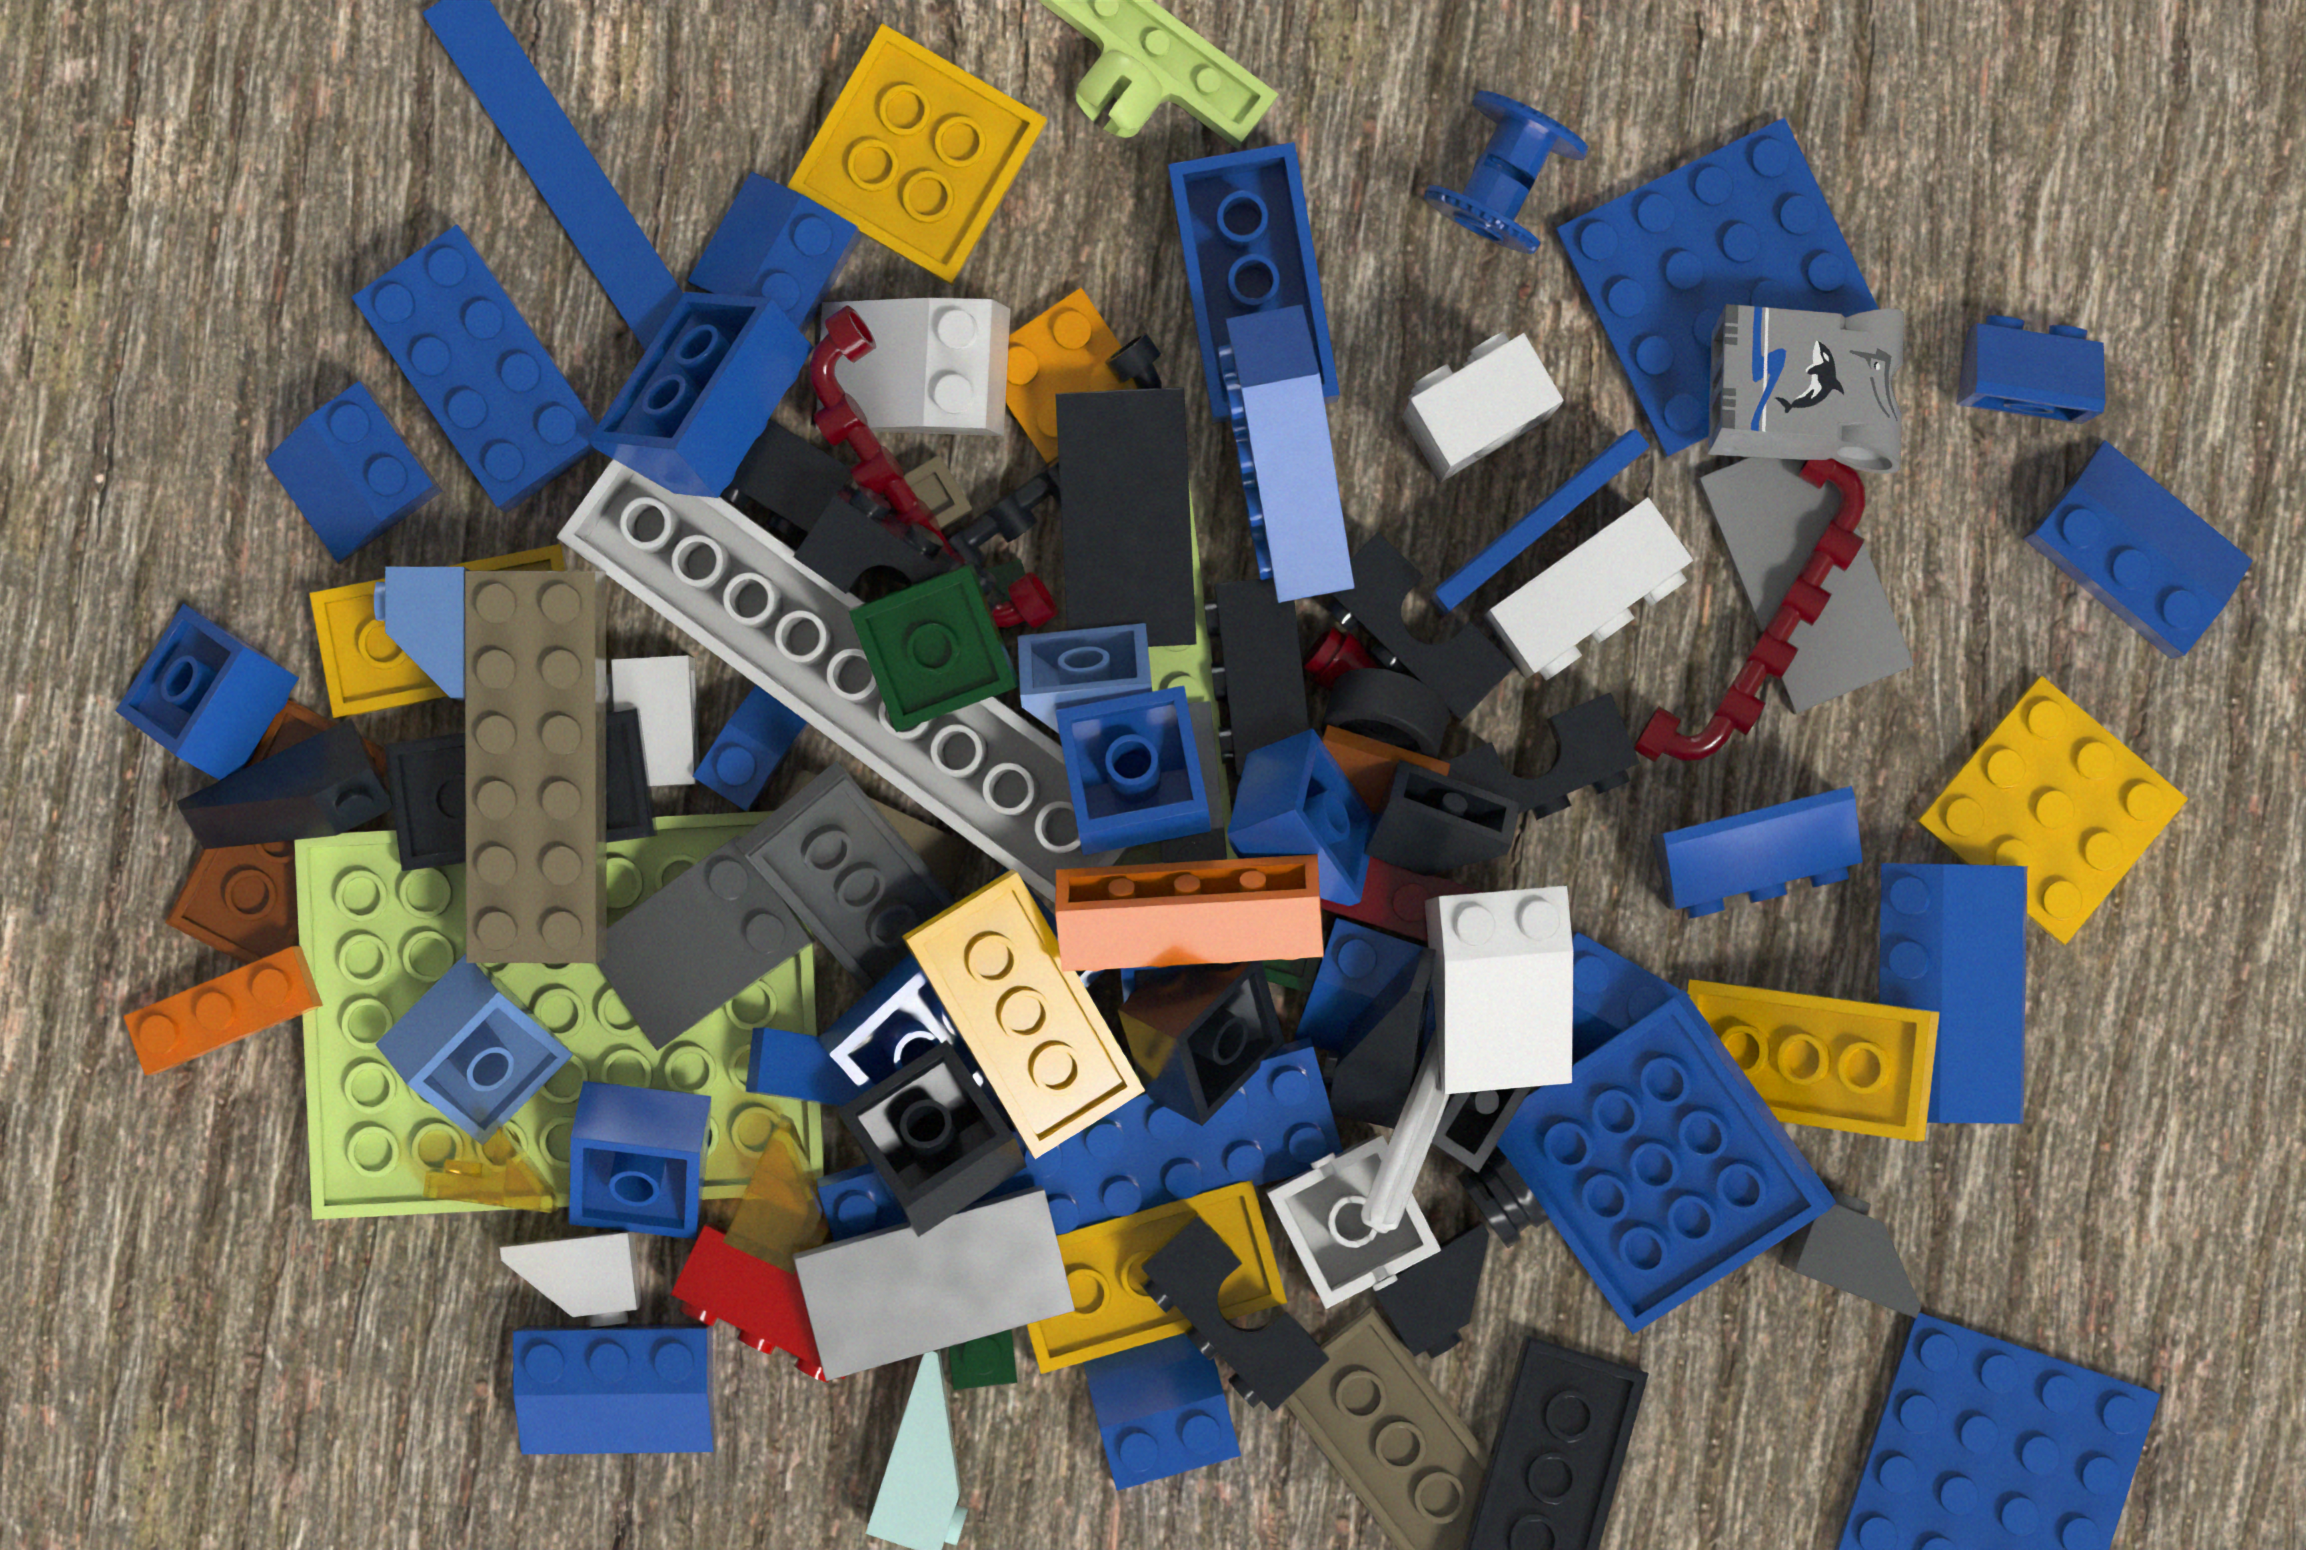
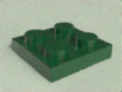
M973 563L853 607L848 611L896 733L1012 690L1020 684Z

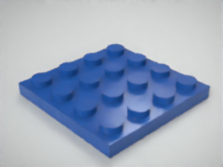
M1785 117L1560 225L1554 230L1665 458L1708 438L1712 331L1726 304L1838 313L1845 318L1862 312L1879 310Z
M1682 990L1573 1063L1572 1083L1543 1085L1527 1094L1496 1144L1532 1191L1554 1226L1632 1335L1826 1213L1836 1203L1833 1196L1685 990Z
M1919 1312L1917 1319L1911 1318L1834 1550H2109L2161 1394Z

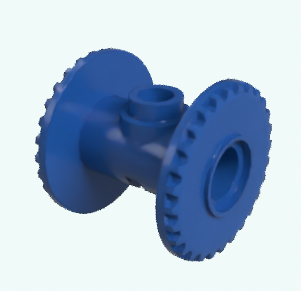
M1481 90L1474 96L1472 104L1478 111L1498 125L1484 152L1476 160L1473 173L1463 193L1460 194L1437 185H1428L1425 190L1424 199L1441 214L1471 232L1511 250L1525 254H1534L1541 244L1540 241L1531 232L1514 221L1549 153L1552 152L1573 160H1584L1588 153V145L1570 129L1538 110L1509 97Z

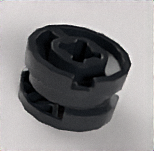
M1498 1146L1492 1150L1479 1173L1466 1168L1456 1175L1467 1194L1507 1248L1521 1240L1520 1232L1529 1225L1538 1228L1550 1219L1532 1191Z

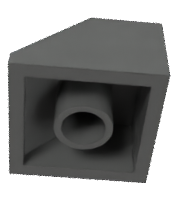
M1827 1187L1836 1203L1829 1211L1791 1234L1780 1265L1798 1274L1917 1319L1921 1309L1920 1302L1884 1223L1867 1216L1871 1203Z

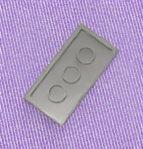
M1749 457L1698 479L1761 634L1775 614L1783 596L1804 566L1818 538L1833 518L1841 502L1840 492L1831 481L1826 480L1823 486L1817 489L1797 477L1806 460ZM1856 527L1854 533L1861 536L1858 527ZM1864 542L1845 572L1833 565L1821 585L1823 589L1832 593L1813 626L1800 620L1788 640L1789 643L1799 649L1780 682L1794 714L1915 666Z
M1042 1185L967 1205L920 1237H917L909 1223L905 1222L792 1254L826 1381L1075 1311L1049 1205Z

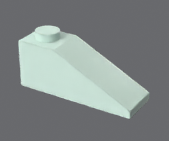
M940 1349L923 1354L865 1533L914 1550H942L944 1542L957 1546L968 1512V1508L956 1505L961 1492V1484Z

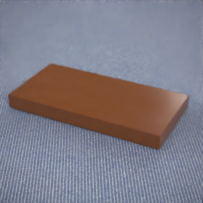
M288 699L285 707L276 714L258 742L254 755L245 768L337 725V723ZM362 737L372 757H374L384 780L388 773L385 748ZM360 825L355 826L343 833L357 832ZM294 840L205 850L203 848L165 923L246 965L291 946H298L299 929Z

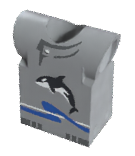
M1726 304L1712 331L1708 455L1799 460H1827L1833 458L1849 467L1871 473L1888 474L1901 470L1902 414L1895 398L1891 380L1896 371L1903 365L1904 312L1899 309H1879L1858 313L1845 318L1838 313Z

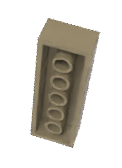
M465 571L466 963H598L607 958L606 571Z

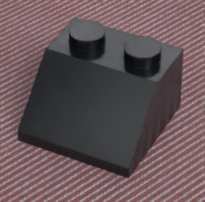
M1261 960L1229 964L1172 965L1159 968L1140 988L1133 991L1126 1002L1118 1009L1140 1082L1145 1089L1144 1093L1151 1100L1201 1126L1259 1070L1262 1060L1276 1052L1285 1043Z
M947 1039L837 1110L885 1190L917 1237L928 1232L1027 1167L1014 1135Z

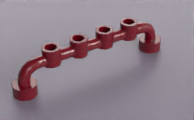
M846 305L825 320L829 334L815 347L810 360V381L818 399L824 406V408L814 414V420L824 437L832 445L837 446L847 439L858 455L860 461L850 467L851 474L858 486L867 487L877 494L883 492L897 512L894 515L896 519L908 527L912 523H917L935 533L944 542L941 550L963 564L965 559L950 546L940 531V525L931 509L924 501L918 499L904 479L903 470L896 458L885 446L880 444L867 425V418L859 404L850 394L845 393L837 381L835 366L842 355L855 363L876 349L875 339L866 323L852 307ZM1028 572L1008 586L1011 600L1000 603L993 612L997 627H1011L1026 620L1028 624L1037 629L1058 615V608L1043 582L1033 572Z
M1833 458L1805 461L1797 477L1817 489H1820L1826 480L1836 485L1841 498L1836 513L1818 538L1810 556L1786 591L1778 609L1754 644L1746 662L1722 697L1705 729L1696 735H1683L1675 731L1681 719L1658 706L1633 746L1636 752L1654 763L1661 753L1682 761L1702 760L1717 753L1728 741L1734 729L1745 736L1748 734L1766 704L1755 697L1766 676L1769 675L1778 681L1782 678L1799 649L1788 642L1798 623L1802 620L1808 625L1813 626L1832 593L1823 589L1821 585L1833 565L1845 572L1865 540L1854 533L1866 506L1865 486L1854 468L1844 465Z

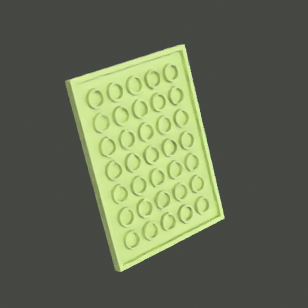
M775 811L655 817L658 836L607 843V928L735 836L747 835ZM396 830L341 833L337 836L294 840L299 946L302 947L323 1006L302 1014L312 1220L569 1207L571 1133L583 1081L711 1096L710 1140L702 1200L819 1194L816 1178L825 1176L822 1104L745 1092L753 1028L765 1027L818 1036L814 943L659 1051H656L596 963H480L505 984L574 1054L482 1146L410 1088L375 1045L466 953V863L402 871ZM805 924V926L807 927V929L809 930V932H810L811 935L813 936V932H812V931L808 928V926Z

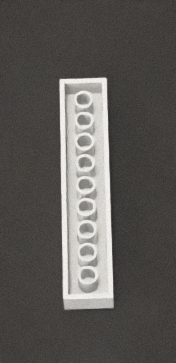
M613 459L556 537L601 571H606L609 577L1007 869L1017 871L1022 880L1055 903L1056 869L1120 866L1134 847L1131 846L1083 856L1062 745L995 696L896 733L848 612L853 607L866 602L851 591L845 594L793 558L796 553L794 549L721 496L710 498L674 494Z

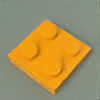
M1079 288L1009 335L1006 405L1046 464L1058 457L1055 393L1137 389L1132 378L1120 384L1105 364V361L1120 349L1121 345L1082 288Z

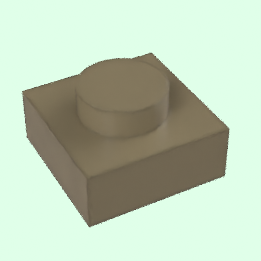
M940 454L904 475V479L918 499L924 501L931 509L941 530L973 511Z

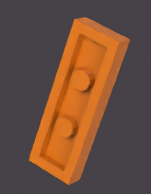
M291 946L123 1017L144 1075L148 1076L156 1075L323 1006L302 947Z

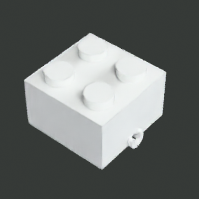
M1380 1132L1343 1150L1342 1153L1336 1156L1332 1152L1326 1157L1310 1163L1312 1168L1266 1189L1326 1309L1371 1286L1374 1291H1377L1398 1280L1395 1275L1396 1273L1441 1251L1412 1192L1396 1229L1389 1230L1387 1233H1380L1375 1231L1373 1227L1363 1223L1361 1212L1388 1147Z

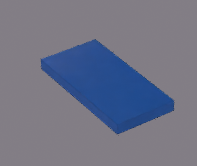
M1632 429L1628 430L1440 584L1430 595L1431 599L1429 602L1444 618L1638 459L1650 445L1637 429L1634 431Z

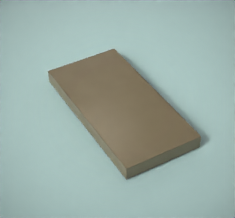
M1370 1305L1320 1345L1329 1355L1330 1360L1284 1402L1399 1550H1462L1489 1455L1378 1312Z

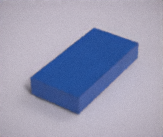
M765 1027L753 1028L745 1092L835 1107H843L864 1093L817 1042L820 1037Z

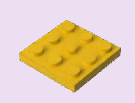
M882 23L788 183L787 188L803 194L855 224L862 235L953 286L1047 125L1048 119Z
M2041 675L2033 681L1915 822L1966 865L2028 866L2027 917L2060 945H2066L2186 803L2188 798Z

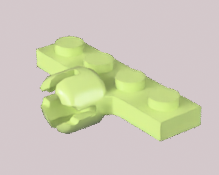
M1037 0L1093 41L1101 50V56L1078 84L1076 102L1081 110L1094 122L1112 98L1115 97L1117 102L1108 114L1111 119L1103 128L1115 136L1128 138L1136 135L1160 104L1169 101L1179 105L1239 150L1276 102L1279 95L1153 0Z

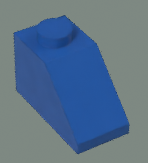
M756 684L726 723L692 777L745 811L753 812L810 723Z

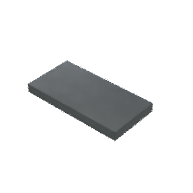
M835 761L736 843L747 860L866 992L873 988L911 953L902 938L903 935L958 902L838 761Z

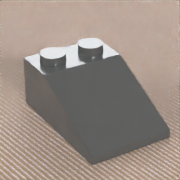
M735 836L607 928V958L596 964L656 1051H659L816 942L799 916L739 850L736 843L744 836Z

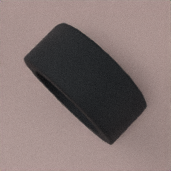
M1362 668L1347 671L1335 679L1320 730L1324 737L1327 725L1437 759L1450 713L1443 698L1431 687L1413 677L1391 670Z

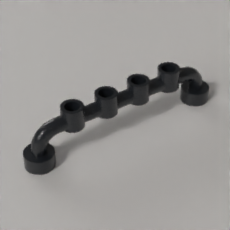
M1147 333L1137 336L1105 361V364L1120 384L1132 378L1137 389L1162 388V381L1153 365V362L1161 355V352ZM1059 456L1045 465L1035 476L1017 489L1011 490L1000 497L971 522L947 535L945 538L953 550L959 553L965 560L981 564L986 559V556L979 548L982 544L998 533L1002 535L1007 543L1021 536L1038 521L1031 512V509L1049 496H1052L1058 506H1060ZM887 565L875 566L888 579L902 584H912L909 578L895 567Z

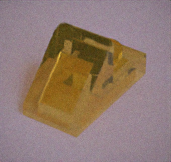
M505 1125L497 1128L491 1175L482 1174V1162L445 1158L443 1169L433 1168L426 1171L423 1197L548 1213L559 1210L560 1196Z

